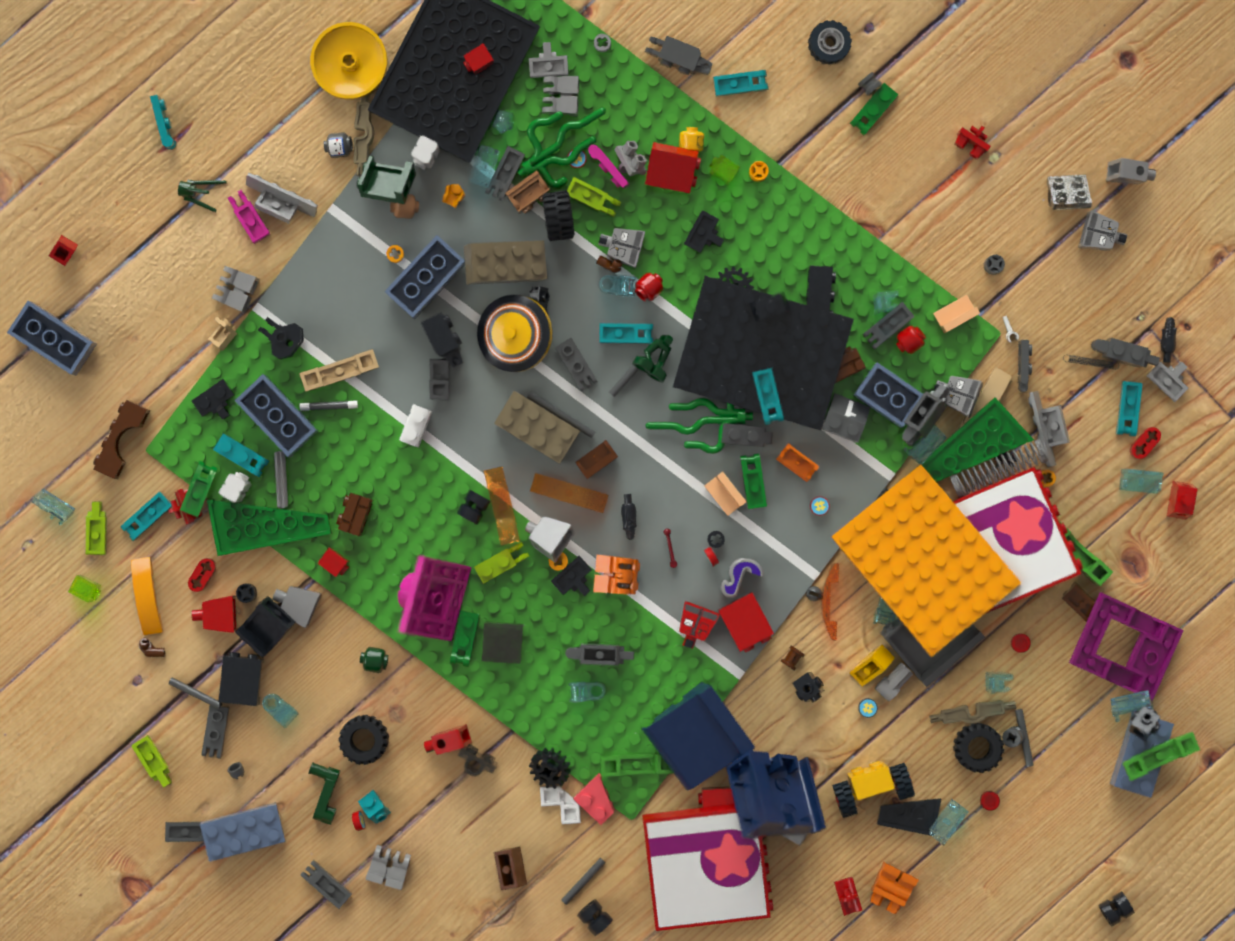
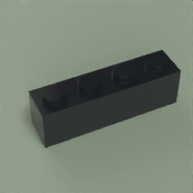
M811 265L808 267L806 305L833 313V310H830V303H834L835 291H831L832 284H835L836 272H833V267Z

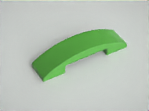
M1189 732L1153 746L1129 758L1122 764L1129 780L1132 781L1175 759L1184 758L1200 750L1194 733Z
M628 754L601 757V777L654 773L674 774L660 754Z

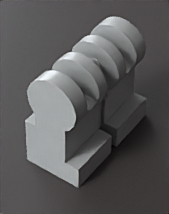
M544 77V84L554 86L543 88V93L550 95L561 94L560 98H555L554 96L544 97L543 103L553 104V106L542 107V113L553 115L561 111L563 115L578 117L579 77Z
M225 266L223 271L230 273L231 277L225 278L221 276L220 280L224 281L227 285H234V290H229L227 286L217 285L216 289L223 291L224 294L223 296L213 294L212 299L246 314L252 297L246 295V292L253 295L260 279Z
M377 845L365 880L383 884L384 879H386L385 886L402 890L411 855L406 853L403 863H400L399 857L401 852L397 851L392 859V867H388L387 863L391 859L392 849L388 848L385 857H381L382 846Z

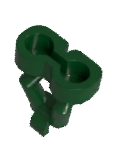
M661 335L659 339H656L644 350L646 357L636 356L632 364L639 370L644 371L650 378L663 383L667 374L662 367L672 349L670 345L673 342V338L670 335ZM659 348L661 352L657 364L654 365L650 354Z

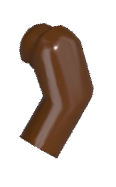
M600 255L596 262L599 266L613 273L621 271L622 262L617 259L611 261Z
M147 638L140 639L139 648L145 656L165 657V648H155Z

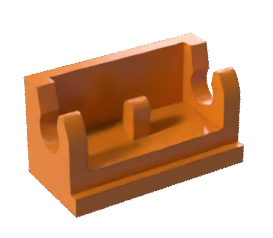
M789 443L776 458L777 461L806 482L811 479V476L820 467Z

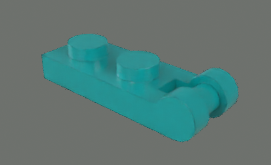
M766 70L713 77L716 97L769 90L765 79L767 77ZM752 78H758V84L753 85Z
M158 95L150 96L161 142L167 149L173 150L176 148L177 143L170 135L169 129L172 126L169 117L166 118L164 111L167 110L165 100L161 99Z
M600 323L599 343L651 344L653 342L651 337L653 324ZM638 330H644V337H638Z
M772 368L753 372L765 425H769L777 420L779 422L784 421ZM775 407L776 413L769 414L768 409Z
M1122 381L1116 426L1117 435L1125 433L1136 437L1143 383ZM1125 420L1131 421V425L1124 426Z
M222 434L213 449L257 477L261 476L263 467L269 463L268 459L226 434ZM253 459L258 461L255 467L250 465Z
M159 491L121 525L122 530L127 531L130 534L131 540L135 541L172 508L171 502ZM135 522L139 526L137 530L132 526Z

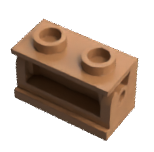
M535 171L505 194L519 214L522 212L526 214L534 208V203L537 201L543 202L542 197L544 193H550L551 191L539 173Z

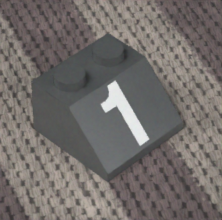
M834 393L821 429L858 443L865 427L870 407Z

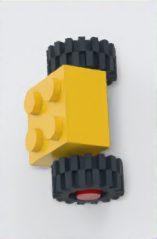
M875 761L869 764L870 767L862 769L860 766L851 769V773L847 774L850 785L848 781L832 785L842 817L846 818L858 814L854 801L856 799L861 800L896 789L900 801L915 796L906 764L901 763L888 768L884 762Z

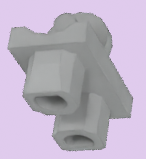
M627 141L624 146H616L614 149L621 161L618 167L620 172L628 173L629 176L635 174L645 175L647 172L644 167L647 160L643 155L636 153L638 145L635 141Z

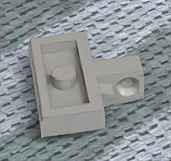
M551 42L543 43L544 53H539V58H529L530 78L569 76L567 55L556 56V52H551Z
M1159 362L1146 375L1173 402H1176L1188 389L1181 381L1184 377L1180 374L1187 368L1183 362H1179L1174 368L1172 366L1167 368L1162 362Z

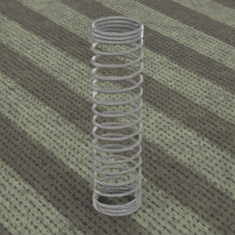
M1040 439L1034 440L1039 454L1032 442H1030L1034 458L1025 444L1024 448L1028 460L1021 448H1018L1023 464L1014 449L1013 455L1017 461V466L1009 452H1007L1009 461H1012L1018 473L1021 472L1019 463L1024 470H1027L1024 459L1030 468H1032L1030 457L1036 466H1038L1036 455L1041 463L1049 461ZM1001 454L1005 472L1000 461L995 457L1000 471L999 474L990 459L994 478L986 462H984L988 480L980 464H978L983 482L975 468L972 467L977 484L967 469L972 488L963 472H961L966 490L957 474L950 476V479L958 497L962 498L965 496L964 492L966 495H969L968 487L972 492H975L974 485L980 490L979 481L984 488L986 487L985 479L989 485H992L990 475L995 483L998 482L996 473L1001 480H1003L1002 471L1009 478L1007 467L1011 474L1015 475L1013 465L1010 463L1011 470L1006 459Z

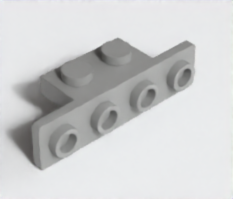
M247 174L246 186L261 192L254 208L288 224L297 210L315 217L318 205L313 201L304 199L292 191H287L275 183H270L258 175Z
M1039 392L1029 393L1030 397L1028 400L1030 407L1034 411V425L1038 427L1039 431L1037 437L1040 439L1049 459L1045 464H1047V467H1052L1056 465L1052 446L1070 442L1062 407L1059 405L1043 409Z

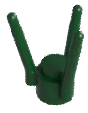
M180 181L178 196H183L185 201H190L216 212L215 208L192 198L195 197L196 193L209 194L208 190L198 189L196 185L227 184V181Z

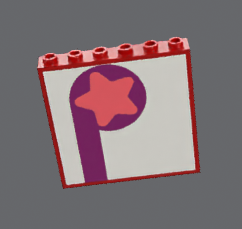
M1035 466L953 501L1021 581L1018 587L985 614L1082 574L1081 570L1084 569L1080 559H1075L1073 552L1076 549L1072 540L1067 541L1065 534L1068 531L1064 522L1060 524L1057 518L1060 515L1056 504L1052 506L1050 498H1052L1051 492L1048 487L1044 488L1042 480H1045L1040 469L1036 470Z
M735 804L642 814L656 931L771 918L770 911H774L773 900L769 899L768 893H771L772 890L771 882L767 881L766 874H770L768 862L765 863L764 856H768L767 845L763 844L762 837L766 836H759L756 839L743 838Z

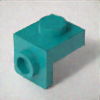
M374 790L358 801L367 817L376 824L384 821L391 813Z

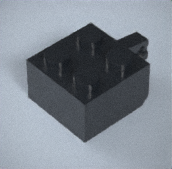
M440 312L421 322L436 354L446 358L453 368L461 365L463 360L459 351L461 350L459 345L462 344V341L456 332H452L451 327H453L449 316H444Z

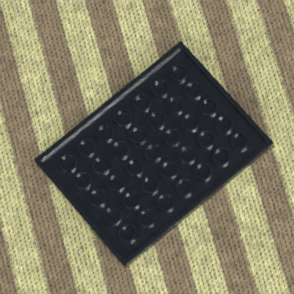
M424 0L368 111L418 137H427L436 142L439 148L471 163L540 26L490 0ZM484 44L492 56L494 64L474 75L473 71L468 72L463 64L466 61L464 55Z
M705 276L673 387L762 413L753 372L772 368L784 420L821 430L854 319L788 300L791 310L756 322L749 303L772 295ZM775 407L768 409V413H776Z

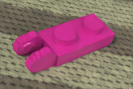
M597 145L588 147L590 156L594 160L601 161L599 164L601 169L605 173H611L613 176L612 182L618 188L622 186L623 189H626L630 183Z
M239 190L238 195L245 203L244 205L238 207L232 196L228 197V200L250 239L256 244L269 236L270 232L244 192Z

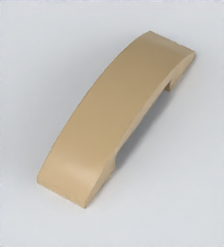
M371 349L299 374L305 392L358 376L377 369L379 366L374 351Z
M995 367L978 396L971 417L965 416L958 429L994 397L999 401L1012 376Z

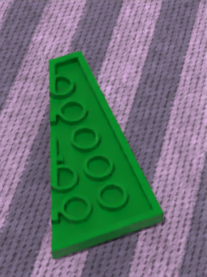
M994 397L920 464L938 482L1029 443L1034 439Z
M207 500L217 556L332 534L329 516L325 514Z

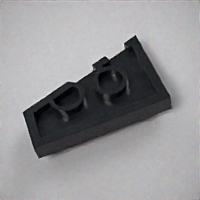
M935 798L880 805L877 825L934 836L942 799Z

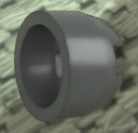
M811 586L806 591V596L811 601H818L822 596V591L817 586ZM810 591L819 593V596L810 595Z
M240 762L230 765L227 769L233 779H238L239 776L243 777L244 767Z

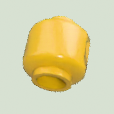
M687 127L686 131H682L679 134V147L693 151H703L704 133L699 132L697 127Z

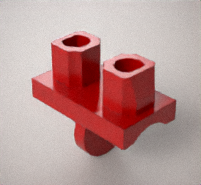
M982 125L979 129L972 126L969 131L962 127L957 133L958 137L954 143L955 146L962 150L967 143L973 145L974 147L969 155L976 160L991 147L984 142L988 136L982 132L985 128Z
M180 489L175 492L178 504L176 500L170 501L172 509H169L168 513H175L176 519L182 518L179 510L187 490ZM182 512L186 525L197 519L195 516Z
M853 877L835 881L834 884L843 915L846 916L854 912L863 911Z

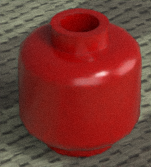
M656 273L644 274L635 283L636 295L643 301H653L663 291L662 278Z
M908 326L898 333L897 339L899 342L896 345L902 353L906 351L909 354H913L925 345L924 340L926 337L918 326Z

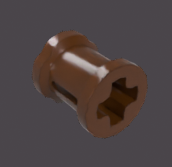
M791 645L789 647L790 651L784 659H781V662L795 671L796 664L805 654Z

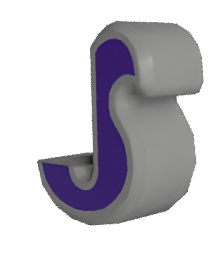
M748 558L734 560L728 571L730 582L722 581V593L728 598L737 596L745 571L764 577L762 566Z

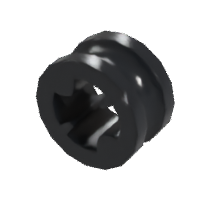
M713 531L708 535L707 541L711 547L719 548L724 544L725 537L721 532ZM719 534L721 536L719 539H722L721 543L713 545L711 543L713 541L711 536Z

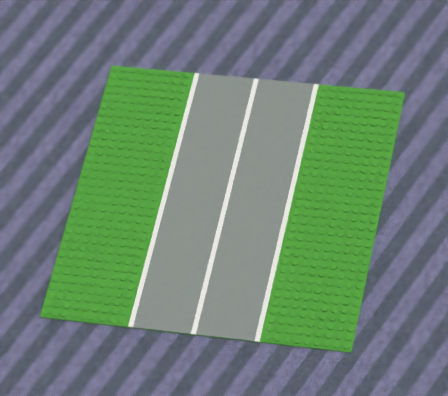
M490 0L539 25L540 29L471 163L439 148L440 152L437 158H434L435 162L432 168H425L423 170L414 165L416 176L409 194H413L416 201H419V211L414 214L412 219L396 218L390 212V202L361 197L359 189H357V180L360 176L355 174L235 331L237 333L223 351L219 352L147 447L146 452L189 485L199 461L204 462L206 466L217 467L216 474L206 496L209 500L278 508L274 453L282 450L235 400L264 374L299 411L300 403L358 401V408L300 411L314 425L318 432L292 457L285 455L288 507L278 509L328 515L332 534L273 545L271 547L536 749L542 751L546 747L550 751L551 748H554L555 753L560 750L562 757L567 756L565 762L571 763L568 767L571 769L570 774L586 786L598 773L601 774V757L628 754H659L641 729L650 726L654 722V718L672 704L676 705L683 700L682 697L701 682L712 686L723 702L769 642L767 641L762 644L759 641L754 644V649L746 653L744 650L740 652L721 615H719L705 641L697 639L693 649L685 647L682 644L686 634L679 632L684 602L688 601L719 613L718 609L752 592L775 634L839 549V546L831 536L878 498L923 438L921 436L915 445L908 446L902 440V435L907 425L905 424L900 428L871 407L858 443L822 429L817 430L787 420L781 422L777 420L769 425H765L763 413L735 406V409H745V412H753V420H745V424L734 425L766 428V432L773 433L772 444L756 447L725 443L724 448L720 452L710 454L700 449H687L684 447V443L686 441H700L709 446L717 445L721 424H705L697 432L689 435L681 434L676 430L646 429L645 425L647 422H676L685 427H691L702 417L718 416L703 405L693 410L672 411L668 407L670 403H689L697 398H706L712 401L718 408L727 409V403L673 387L705 276L719 279L718 272L724 274V268H727L729 271H731L732 266L735 267V271L742 268V274L748 272L749 274L746 278L753 279L749 283V285L754 286L753 290L770 295L784 291L787 300L806 305L808 267L810 265L833 267V272H836L835 284H832L831 291H835L834 303H830V310H833L835 314L854 319L846 348L850 346L851 349H857L866 369L835 383L828 408L834 393L866 405L853 396V394L877 362L922 394L934 391L938 380L948 384L950 376L968 378L1001 333L979 315L944 333L933 313L958 300L613 38L610 37L611 47L607 52L597 51L594 47V39L598 34L606 33L564 1ZM599 39V40L597 41V42H599V45H598V46H599V47H601V46H605V47H606V46L608 45V44H606V41H607V40H606V39H604V40H600V39ZM551 42V52H556V56L567 55L568 75L578 76L580 79L578 117L563 115L555 123L548 126H539L535 129V135L540 141L542 151L556 142L558 132L565 123L580 121L599 108L604 107L606 113L583 128L569 130L565 135L562 147L549 156L566 158L569 152L578 144L591 136H595L597 141L593 145H597L619 170L618 167L621 161L614 149L616 146H624L627 141H635L638 145L636 153L646 158L647 162L644 167L648 170L653 142L679 147L680 132L686 131L687 127H697L699 132L704 133V149L699 152L697 157L701 158L699 170L695 169L694 176H697L695 188L691 187L689 194L645 185L647 172L645 175L635 174L633 176H629L628 173H621L630 184L626 189H623L622 186L618 188L611 180L613 178L611 173H605L599 166L601 161L594 160L588 152L589 148H586L583 151L586 154L587 161L582 168L575 169L570 165L558 164L546 166L553 180H558L561 177H566L568 180L565 185L559 188L550 187L547 183L546 185L551 192L565 191L568 189L573 177L608 193L609 196L619 200L621 204L620 206H615L605 200L603 206L616 213L612 217L570 197L575 235L572 239L550 241L548 239L543 202L537 201L533 204L534 208L526 214L523 212L519 214L507 196H505L503 201L499 200L502 192L499 191L496 198L492 196L494 188H492L489 195L486 194L485 191L507 146L525 154L522 163L534 155L535 149L528 138L527 128L533 120L551 116L542 113V107L553 106V104L543 103L544 97L554 96L555 98H560L561 94L550 95L543 93V88L554 86L544 84V77L530 78L529 58H539V53H544L543 43ZM393 124L369 156H373L376 163L404 168L406 161L413 162L414 159L411 153L414 147L417 146L416 143L420 137ZM756 161L766 163L769 169L766 179L762 182H755L749 176L750 166ZM517 172L509 187V190L517 184H519L524 179H526L529 175L526 174L525 176L520 177V175ZM459 184L465 192V197L459 202L457 208L442 202L447 185ZM703 210L719 219L715 230L718 231L717 236L724 239V243L721 248L713 243L710 247L705 245L700 254L685 246L684 242ZM614 228L645 231L636 269L622 263L621 271L613 273L596 264L600 255L611 261L614 260L607 256L608 247L598 245L600 235L604 234L612 237ZM436 235L464 260V246L470 243L544 240L547 279L540 282L467 285L464 266L416 319L412 318L384 292ZM392 245H398L404 251V258L399 263H393L387 258V249ZM393 249L390 257L393 256L395 259H398V255L401 253ZM646 273H656L663 280V291L653 301H643L635 293V283ZM733 275L734 279L743 280L741 277ZM541 286L548 288L550 298L547 303V311L552 325V342L544 359L535 367L521 372L503 371L493 366L482 354L477 339V327L484 310L489 304L500 297L507 295L529 297V291L532 287ZM903 302L915 317L876 349H873L872 346L877 340L875 339L869 344L867 340L872 337V334L870 333L865 338L862 334ZM442 312L444 316H449L453 327H451L452 332H456L462 341V344L459 345L461 348L459 351L463 363L454 368L449 363V399L430 400L429 360L446 358L436 354L421 322ZM267 317L278 325L285 326L296 323L303 328L304 342L293 357L280 360L272 355L271 341L258 331L260 327L268 330L270 334L275 331L276 328L270 326L265 321ZM600 323L653 324V330H651L653 342L659 339L661 335H670L673 338V342L670 345L672 349L662 367L667 374L663 383L650 378L644 371L638 370L619 393L613 397L609 391L630 369L635 357L641 356L650 344L599 343ZM908 326H918L926 337L924 340L925 345L913 354H909L906 351L902 353L896 345L899 342L897 339L898 333ZM638 330V337H644V330ZM569 338L573 339L598 381L594 384L590 377L588 379L591 384L589 388L585 382H582L581 384L585 389L582 392L555 349L556 346ZM293 341L289 342V347L293 345ZM659 348L652 352L651 355L654 365L657 364L661 352ZM373 349L379 368L305 392L299 373ZM224 379L235 394L226 401L228 405L225 408L230 416L222 420L218 413L213 414L210 412L202 417L192 403V400ZM513 391L526 398L530 392H533L596 433L590 438L580 431L563 461L559 464L500 428L494 422ZM413 404L432 411L419 448L399 440L408 416L411 414L410 411ZM222 434H226L269 460L267 466L263 467L261 471L263 473L260 477L213 450ZM607 440L618 455V458L587 479L575 462ZM788 443L820 466L809 481H804L776 460ZM759 453L767 507L748 509L746 502L727 516L704 485L721 472H724L746 500L740 456L746 455V457H750L753 454ZM253 459L250 465L255 467L258 461ZM748 464V470L755 469V464ZM201 472L200 476L207 479L208 474ZM241 472L249 477L248 481L252 485L248 492H245L246 495L242 502H232L219 493L221 487L226 484L225 480L229 474ZM469 489L491 501L487 510L482 511L483 517L478 525L457 514L460 505L466 502L464 498ZM350 493L374 500L362 536H356L339 530V525L336 524L339 514H343L345 507L342 506L346 495L349 496ZM624 494L632 495V503L636 507L637 527H635V537L632 540L626 538V532L623 530L621 507L624 504ZM818 496L826 498L830 504L829 511L822 516L815 515L810 509L812 499ZM474 503V504L472 505V507H473V508H476V505H477V504ZM542 517H548L572 525L575 534L563 550V553L568 558L567 566L580 555L592 569L585 576L587 581L584 584L590 590L586 596L579 589L575 592L570 589L565 595H562L554 586L551 580L562 570L552 569L549 565V558L532 546L529 539L531 534L525 531L529 521L538 524ZM666 528L671 530L670 539L674 559L677 562L676 568L670 566L671 558L667 538L663 533ZM713 531H719L725 537L724 544L719 548L711 547L707 541L708 535ZM719 534L711 536V540H713L711 543L713 545L721 543L722 539H719L721 536ZM522 542L524 546L517 551H513L511 555L514 560L524 553H528L529 557L483 584L474 567L503 550L510 549ZM708 547L712 548L719 560V564L714 567L704 552ZM328 548H333L349 560L347 564L349 568L343 576L335 577L318 564ZM419 555L472 567L460 611L480 614L469 667H465L460 663H450L459 616L452 641L398 632L404 609L401 608L398 602V591H400L402 580L408 574L415 572ZM610 555L639 560L640 571L637 574L639 585L636 594L593 592L595 575H603L601 572H595L596 556ZM748 558L758 562L764 570V577L745 571L737 596L728 598L722 593V581L730 582L728 571L734 560ZM581 643L614 644L624 646V651H634V660L624 659V664L619 665L580 664V660L568 659L565 656V652L569 647H581ZM458 650V655L465 656L466 651ZM668 774L602 777V782L605 789L607 788L609 800L614 808L630 820H633Z

